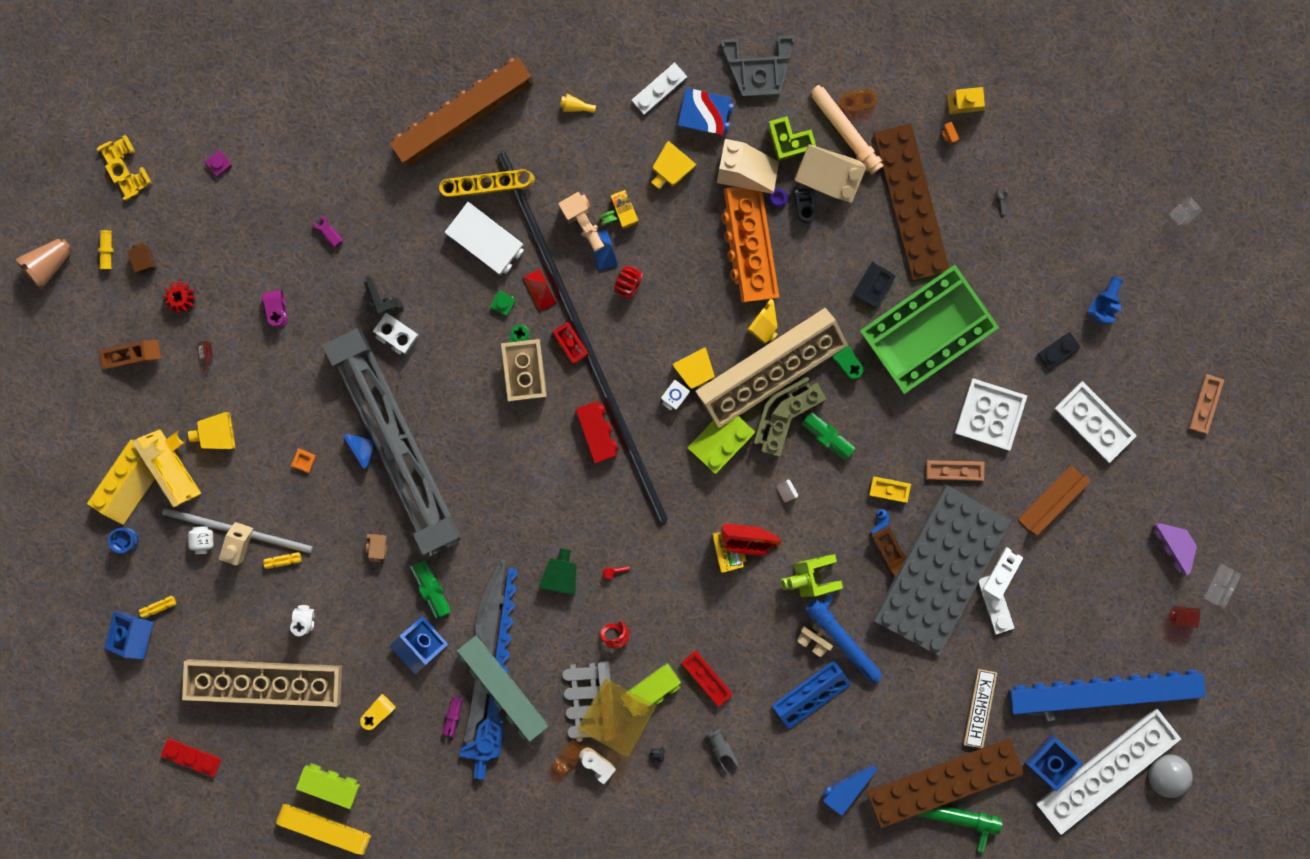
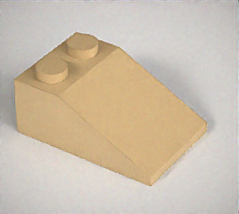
M725 139L717 183L773 194L779 162L746 143Z
M808 144L794 180L834 198L852 203L866 167L859 160Z
M540 339L501 343L508 401L547 397Z

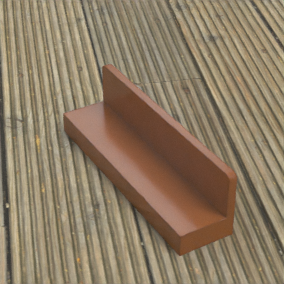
M1070 466L1019 517V521L1033 535L1037 536L1091 480L1087 476H1082L1073 466Z

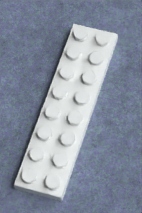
M1155 708L1078 769L1058 791L1053 789L1039 800L1036 805L1059 834L1062 835L1180 741L1181 738L1160 711Z

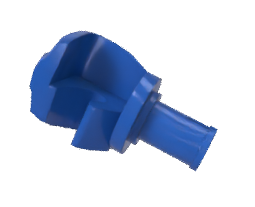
M1112 276L1107 290L1099 292L1096 299L1092 302L1088 315L1099 324H1112L1116 319V312H1121V299L1117 296L1123 283L1121 278Z

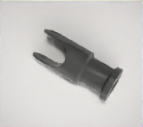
M715 728L708 732L705 737L709 738L713 746V752L723 770L727 772V768L722 761V756L726 755L732 758L736 767H739L729 743L725 742L721 734V728Z

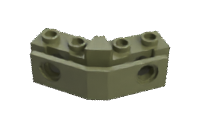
M806 377L773 395L764 405L753 441L754 444H763L761 452L780 457L791 418L826 400L818 383L810 386L808 383L809 378ZM806 386L807 390L795 397L792 396L791 393ZM787 393L789 398L782 401L772 413L770 421H766L765 418L770 405L777 397ZM766 424L770 425L766 441H763V432Z

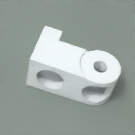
M591 748L581 750L579 759L584 767L592 768L596 772L595 776L598 781L605 784L616 770L613 764Z

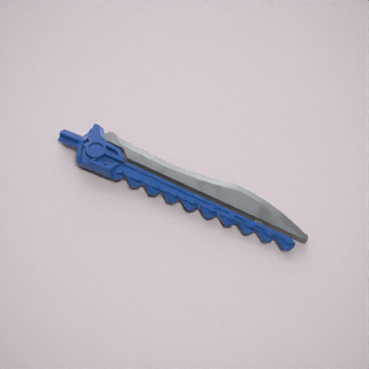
M503 559L499 562L487 584L478 610L475 627L476 635L493 655L500 603L503 604L496 660L508 674V668L503 663L510 657L509 650L507 651L505 647L512 640L507 630L513 624V620L508 614L515 608L514 602L510 600V597L517 591L511 582L518 575L517 569L509 567L505 596H501L506 561ZM479 678L475 679L471 709L464 737L466 745L462 747L459 755L460 757L465 756L466 758L475 759L474 778L485 779L487 761L490 758L499 756L501 753L502 723L504 719L499 714L500 709L494 703V696L490 693L487 719L479 725L476 740L473 741L476 724L484 717L487 693L481 686L483 683Z

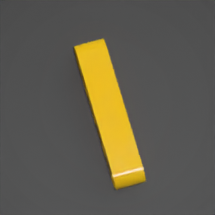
M514 170L450 178L440 183L439 190L447 197H460L525 189L534 184L535 177L527 170ZM523 174L529 176V180L525 184H522L520 180ZM505 176L510 178V183L507 186L502 185V179ZM489 178L491 186L485 189L483 182ZM467 181L472 182V188L469 191H466L464 187ZM449 183H452L454 186L451 193L446 192V186Z
M282 804L276 820V824L360 855L365 854L371 835L365 832L363 834L362 831L348 826L345 828L343 824L329 819L327 821L326 818L312 813L309 814V812L293 806L291 808V805Z

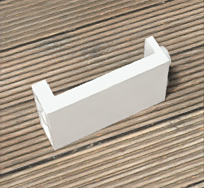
M467 202L445 231L449 237L470 251L500 276L502 273L507 274L512 267V264H510L514 258L518 259L524 252V249H522L523 243L469 202Z

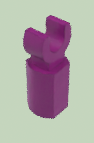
M321 215L323 224L319 226L316 222H313V226L318 230H322L321 234L334 249L344 240L332 226H328L327 218Z

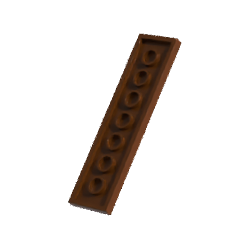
M909 123L874 132L912 281L944 273L949 269L912 124Z
M1008 738L866 791L879 827L883 828L1024 775L1011 739Z

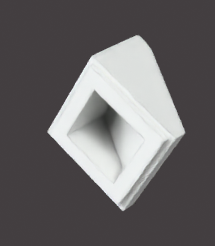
M786 480L776 486L784 502L798 497L790 480Z

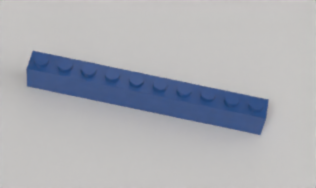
M1186 670V674L1170 671L1166 672L1167 675L1159 676V673H1148V677L1141 678L1140 675H1128V679H1121V676H1112L1107 681H1102V678H1091L1090 682L1084 683L1080 679L1071 680V684L1055 681L1050 686H1044V683H1034L1033 687L1027 688L1023 684L1014 685V689H1009L1010 710L1013 714L1203 698L1206 697L1204 674L1198 673L1197 670Z

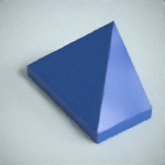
M607 229L598 231V236L604 245L603 248L596 252L594 251L599 271L618 266Z
M349 434L344 435L343 437L364 469L368 468L374 448L372 439Z

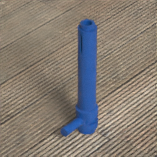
M826 595L823 602H819L816 599L809 603L806 607L807 615L814 619L815 624L828 634L869 682L877 683L882 678L881 671L833 618L834 615L828 610L833 599L832 596Z

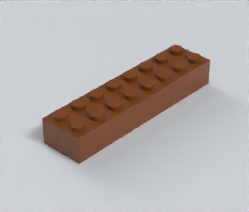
M519 57L517 59L511 58L505 62V67L502 69H495L488 74L489 77L484 81L480 79L472 85L473 88L469 91L464 90L457 94V99L454 101H447L440 106L441 109L436 113L433 111L424 117L425 120L418 124L416 122L409 126V131L403 135L399 133L394 136L390 145L402 163L409 167L533 84L531 75Z

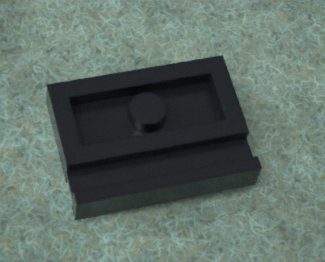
M872 261L852 295L876 309L896 275Z

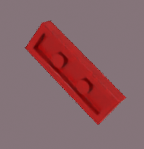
M696 650L681 662L718 707L733 695Z
M167 738L161 753L163 758L212 777L216 776L222 758L171 738Z

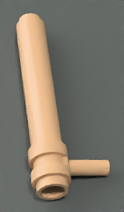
M820 85L815 87L811 91V97L857 155L856 159L864 164L866 172H870L871 175L883 167L880 157H876L874 149L867 145L824 87H820Z

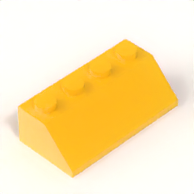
M135 440L128 442L87 503L101 514L123 525L155 480L132 442Z

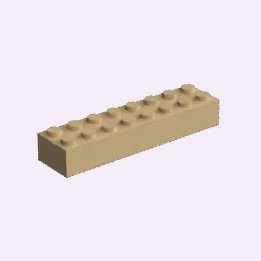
M824 308L696 390V393L710 417L720 428L845 348L848 344L835 318Z
M189 659L184 661L182 700L337 707L341 702L342 666Z

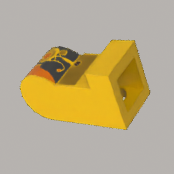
M623 190L611 195L622 229L639 223L626 191Z

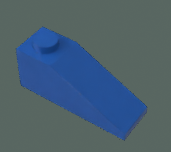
M871 765L834 783L832 787L828 786L822 793L824 796L823 802L840 815H843L876 772V767Z

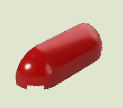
M726 523L722 526L720 534L724 547L732 553L763 556L767 555V551L774 546L778 548L782 543L776 535L755 526Z

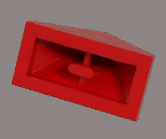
M540 269L523 277L539 311L556 304Z

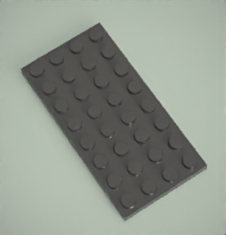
M944 485L873 621L940 656L1011 520L950 486Z

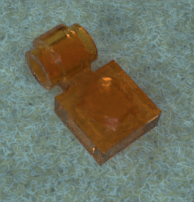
M572 739L560 752L564 758L560 759L558 757L551 764L552 770L557 775L563 776L569 769L567 766L568 762L575 766L580 760L579 754L584 748Z

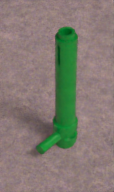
M939 806L915 815L973 828L977 832H981L977 847L979 852L985 851L988 835L1000 834L1002 828V819H999L998 816L991 815L990 817L985 813L979 812V814L946 806Z

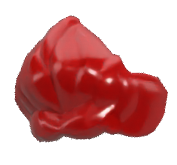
M619 621L618 624H607L601 629L600 637L605 642L607 648L621 649L629 641L628 627L622 621ZM610 629H616L622 634L614 640H607L605 638V633Z

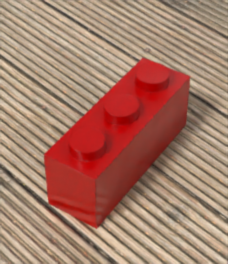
M598 401L576 408L594 462L597 463L617 456L616 451H619L616 440L612 441L609 435L612 433L609 422L605 423L603 415H606L603 403L599 405Z

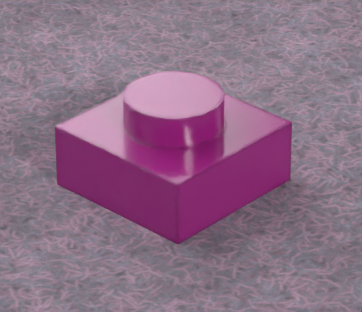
M221 150L215 152L205 161L217 177L232 166Z

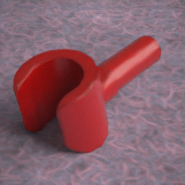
M606 567L603 570V577L613 579L614 573L630 571V567Z

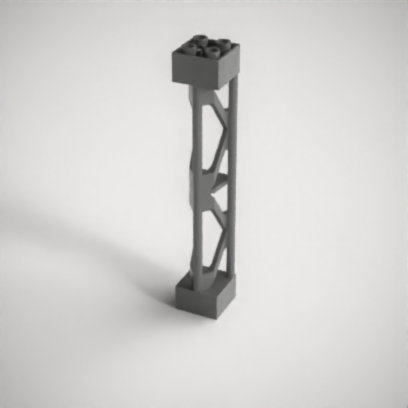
M356 328L323 344L322 346L331 365L338 368L416 531L413 535L422 554L428 553L429 556L440 552V547L444 545L448 548L459 543L457 539L461 535L363 331ZM367 354L376 372L377 377L374 375V373L372 372L364 358H362L361 356ZM361 371L368 374L383 396L389 424H386ZM354 376L365 396V399L377 421L379 428L375 425L368 409L365 406V403L355 384ZM393 410L405 433L404 435H399ZM408 439L418 462L402 440ZM402 455L410 460L422 478L429 500V508H426ZM394 459H395V461H396V463H397V465H398V467H399V469H400V471H401V474H402V476H403V478H404V480H405V482H406V484H407V486H408V488H409V490H410V492H411V494H412V496H413V499H414V501H415V503H416V505H417L419 511H418L417 509H415V507H414V505H413V503H412V501H411V499H410V497H409V495H408V493H407V491H406V489H405V487H404V485H403V482H402V480H401V478H400V476H399V474H398V471H397V469H396V467H395V465H394ZM432 493H434L445 516V519L439 522V514Z

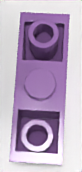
M1155 523L1153 525L1155 528L1153 532L1158 540L1162 539L1165 546L1163 548L1169 557L1172 556L1175 560L1173 564L1176 570L1185 575L1190 574L1197 546L1188 531Z

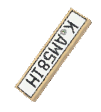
M977 669L964 745L983 748L997 672Z

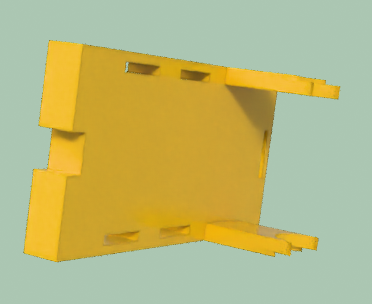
M157 430L132 442L173 507L194 499L201 494L175 453V450L185 443L178 438V431L166 439L162 431Z

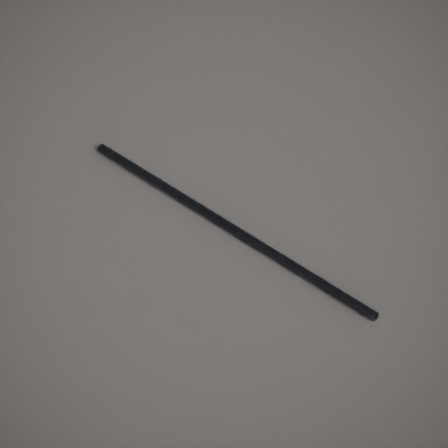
M506 152L497 155L504 172L514 171ZM522 189L512 190L573 329L589 353L586 356L657 519L659 523L668 519L526 196Z

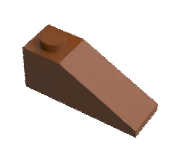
M158 340L139 341L99 351L102 369L161 359Z

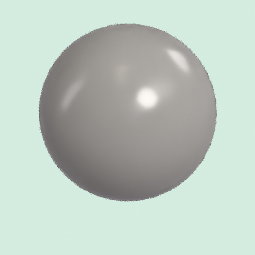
M1172 754L1157 758L1151 764L1148 774L1153 790L1166 798L1182 796L1189 790L1193 780L1189 764L1183 758Z

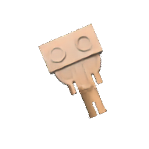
M577 192L558 203L569 224L576 220L584 231L581 233L582 237L587 238L595 252L604 247L596 232L597 225L592 226L586 216L589 213L588 208L590 204L585 195L581 196Z

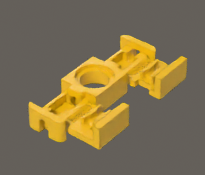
M124 135L122 139L114 143L109 141L99 146L97 151L102 152L108 163L105 166L113 182L119 184L125 195L123 199L127 201L132 196L139 195L140 192L136 189L141 190L152 184L143 167L139 168L140 173L136 175L130 174L123 159L120 158H124V155L128 152L130 154L135 152L128 137ZM116 166H122L123 174L121 176L114 175L113 171Z

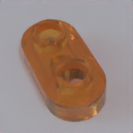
M872 89L846 92L841 96L839 105L845 112L871 109L876 105L878 96ZM869 96L871 102H865L864 97ZM848 99L851 100L852 105L847 106L845 101Z

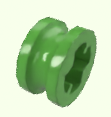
M614 210L599 216V219L602 220V226L618 220L614 216Z

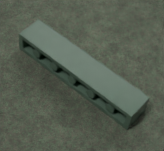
M477 635L457 650L459 652L457 656L463 664L467 663L471 667L469 671L472 676L482 681L483 685L481 686L488 695L491 693L494 696L496 706L500 710L503 708L506 711V718L512 725L515 723L518 726V733L524 740L528 739L531 741L548 727L546 721Z

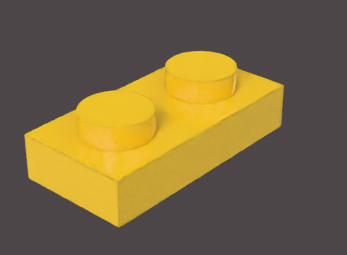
M873 476L869 495L907 503L911 484Z

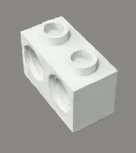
M385 313L373 330L377 334L375 336L376 339L384 344L386 341L392 344L391 349L398 354L402 352L407 354L419 337L417 333L388 313ZM387 324H390L392 326V332L388 335H385L383 333V327ZM402 335H406L408 338V342L404 346L398 343V339Z

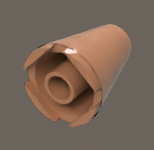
M56 239L16 258L15 261L27 277L32 281L34 280V284L41 290L71 254L69 251L71 247L64 239L62 241Z

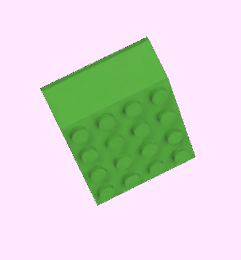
M954 265L861 329L860 332L903 394H905L996 331L999 327L959 269Z

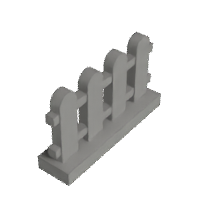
M609 661L600 662L596 667L595 663H590V667L576 668V664L570 665V669L564 670L562 674L565 680H572V688H568L564 692L565 698L573 700L574 707H570L566 711V716L569 719H575L576 725L568 729L569 737L577 738V742L583 741V737H596V740H602V736H604L605 741L615 739ZM597 678H599L600 686H597ZM591 679V686L578 687L577 680ZM598 698H601V705H599ZM579 699H593V705H579ZM594 717V725H581V718ZM600 717H603V724H600Z

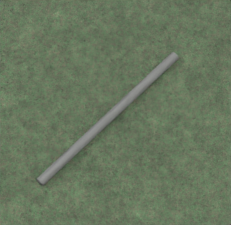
M164 508L162 512L164 516L226 532L233 526ZM252 531L251 534L252 539L310 554L312 552L313 546L256 531Z

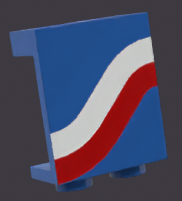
M686 88L678 128H691L718 134L719 137H723V133L728 132L730 123L726 122L727 114H732L734 105L730 103L731 97Z

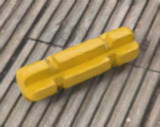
M299 552L263 560L265 569L302 562Z
M173 596L167 597L165 600L149 605L148 608L140 609L139 615L142 619L148 618L150 615L166 610L167 607L175 606L176 600Z

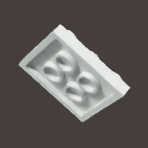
M972 378L955 434L1010 451L1027 395Z

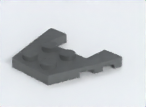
M795 35L778 36L779 56L739 59L738 39L721 40L722 49L742 97L781 94Z

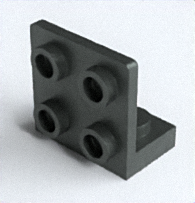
M369 275L365 276L364 286L367 293L372 295L373 299L370 300V303L376 313L384 316L385 313L389 314L404 308L402 301L393 296L383 299L382 303L374 279Z

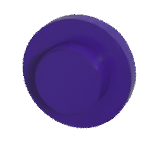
M780 188L774 189V193L769 194V203L776 208L783 207L788 200L787 193Z

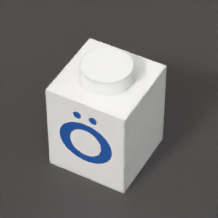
M674 380L661 397L663 400L662 404L669 410H672V408L677 410L690 391Z

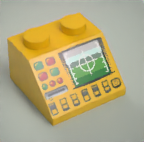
M721 532L713 533L720 571L723 573L744 567L743 562H746L745 554L729 552L721 541Z

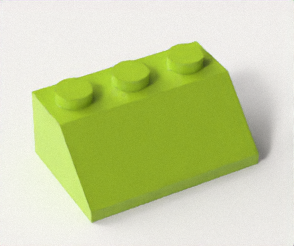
M739 416L720 428L712 421L688 446V449L716 474L750 439L755 431Z

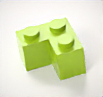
M788 116L769 121L768 128L778 162L804 155L808 144L816 146L812 130L797 134L792 133Z

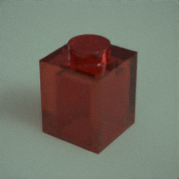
M1173 605V610L1171 609L1169 612V621H1172L1171 625L1199 628V608Z

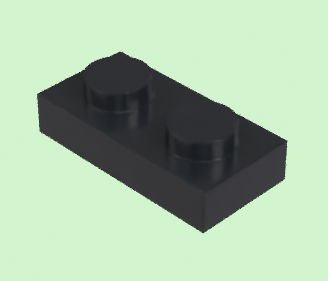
M1068 332L1037 354L1046 367L1050 369L1078 350L1080 345L1071 332Z

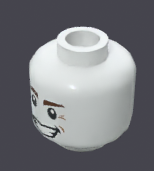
M192 527L193 530L188 532L189 549L195 550V554H207V550L212 549L214 546L213 532L208 530V527Z

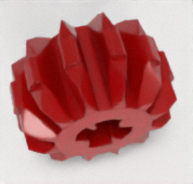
M627 265L621 270L616 279L614 292L624 299H631L641 286L643 273L637 268Z
M178 281L177 286L173 282L170 283L172 289L165 288L168 295H163L162 297L168 299L164 305L170 306L169 311L173 312L176 309L177 314H181L182 309L184 312L189 311L187 305L194 307L190 300H196V297L190 295L195 290L189 289L190 284L185 283L183 285L182 281ZM177 294L181 295L182 301L178 300Z

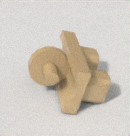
M814 623L812 628L817 631L815 634L805 626H802L797 642L806 647L811 639L816 641L817 644L812 652L819 657H822L827 650H831L833 646L821 638V635L827 639L829 638L822 628H819Z

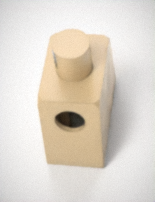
M235 522L226 534L219 560L233 565L242 563L253 528Z

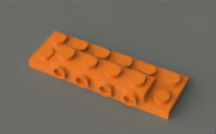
M740 187L725 188L726 209H724L721 219L727 228L724 237L730 247L727 254L728 260L732 262L733 266L730 275L735 284L739 285L741 302L779 298L763 192Z

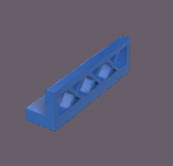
M833 660L772 706L788 729H790L849 687L851 683ZM841 679L844 680V682H842L838 686H835L836 682H838ZM827 691L826 695L819 697L821 693ZM807 703H811L808 708H804ZM792 714H796L794 718H792L790 721H787V718L789 716H791Z

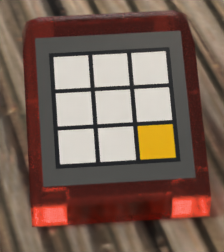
M202 341L197 343L199 362L212 361L211 342Z

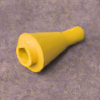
M567 93L565 97H561L560 108H563L562 112H595V105L586 104Z

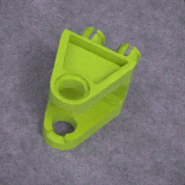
M832 554L793 563L796 575L782 578L780 580L782 589L794 590L799 588L801 597H813L842 589V581L817 585L813 576L814 568L837 562L836 555Z

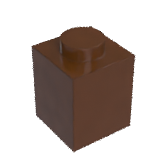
M139 243L133 245L132 249L127 251L135 273L141 274L157 268L149 246Z

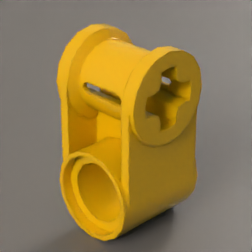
M382 694L362 715L360 720L361 726L366 730L375 728L396 706ZM367 716L369 718L372 716L374 718L372 721L374 724L370 723L367 725V719L365 717Z

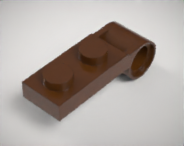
M886 526L872 534V537L891 573L896 577L906 557L890 527Z

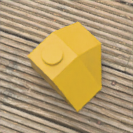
M772 299L769 300L747 330L764 344L767 341L771 343L777 336L775 331L778 327L774 301Z

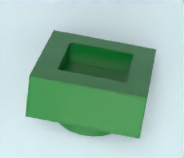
M499 290L490 307L508 316L516 299Z

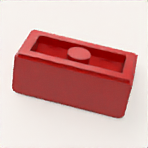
M569 322L552 331V335L572 365L589 354Z

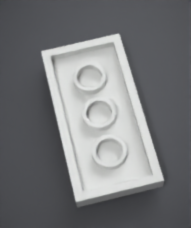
M1083 381L1054 408L1108 463L1137 436Z

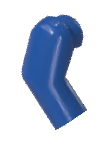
M880 509L877 511V525L870 531L872 534L889 526V514L886 510Z

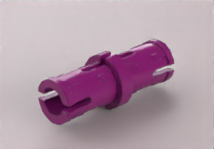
M452 696L449 711L445 715L447 718L442 732L443 735L447 736L449 731L450 737H454L457 721L461 717L459 713L464 700L458 697L457 701V698Z

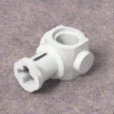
M300 605L298 609H294L290 630L295 636H302L313 630L314 621H312V617H314V609H309L307 605Z

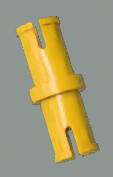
M100 230V248H98V252H100L99 269H112L111 260L112 252H114V248H112V231Z

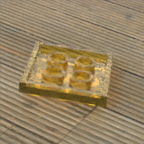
M605 678L577 729L629 757L656 705Z

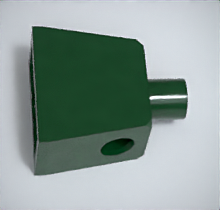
M560 548L558 559H549L539 588L575 595L577 563L569 561L571 550Z

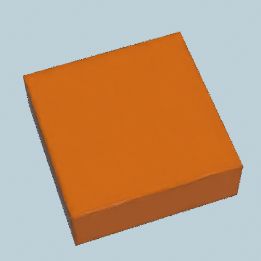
M298 448L291 466L310 473L316 455Z

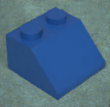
M114 611L104 648L123 657L144 660L148 649L149 637L152 633L153 622L141 617Z
M422 616L401 634L390 647L411 671L416 674L442 651L448 643Z

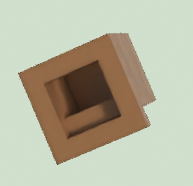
M367 534V538H370V542L367 541L366 553H369V561L381 562V559H386L388 535Z

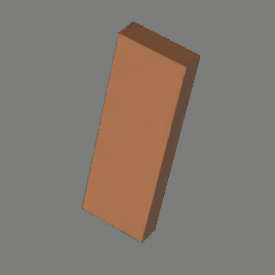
M1208 374L1204 375L1188 429L1208 435L1224 379Z
M926 460V480L984 481V462Z

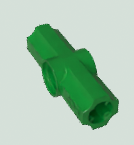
M810 412L801 423L803 427L816 436L820 443L822 442L826 448H830L845 461L856 449L834 427L826 424L813 412Z
M426 560L410 567L419 584V590L424 600L428 602L435 618L437 619L451 612L443 595V589L441 585H438L440 583L432 574Z

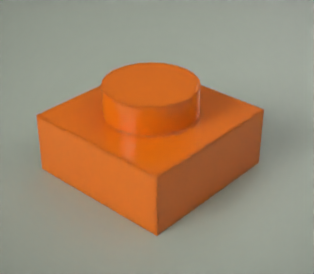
M952 122L942 127L943 131H941L945 142L948 141L951 145L959 140Z

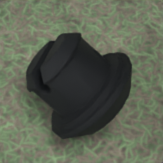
M663 746L660 749L652 748L651 753L654 754H651L650 758L652 760H659L658 762L662 763L664 761L665 749Z

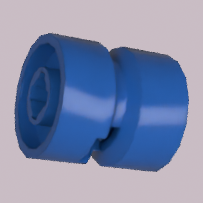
M119 528L110 533L108 544L112 551L116 553H127L136 549L139 544V537L135 530L131 528Z

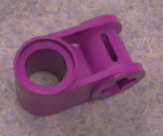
M282 289L262 293L268 322L277 328L284 327L288 322V316ZM276 314L281 316V318L278 319V322L274 321V318L277 317Z

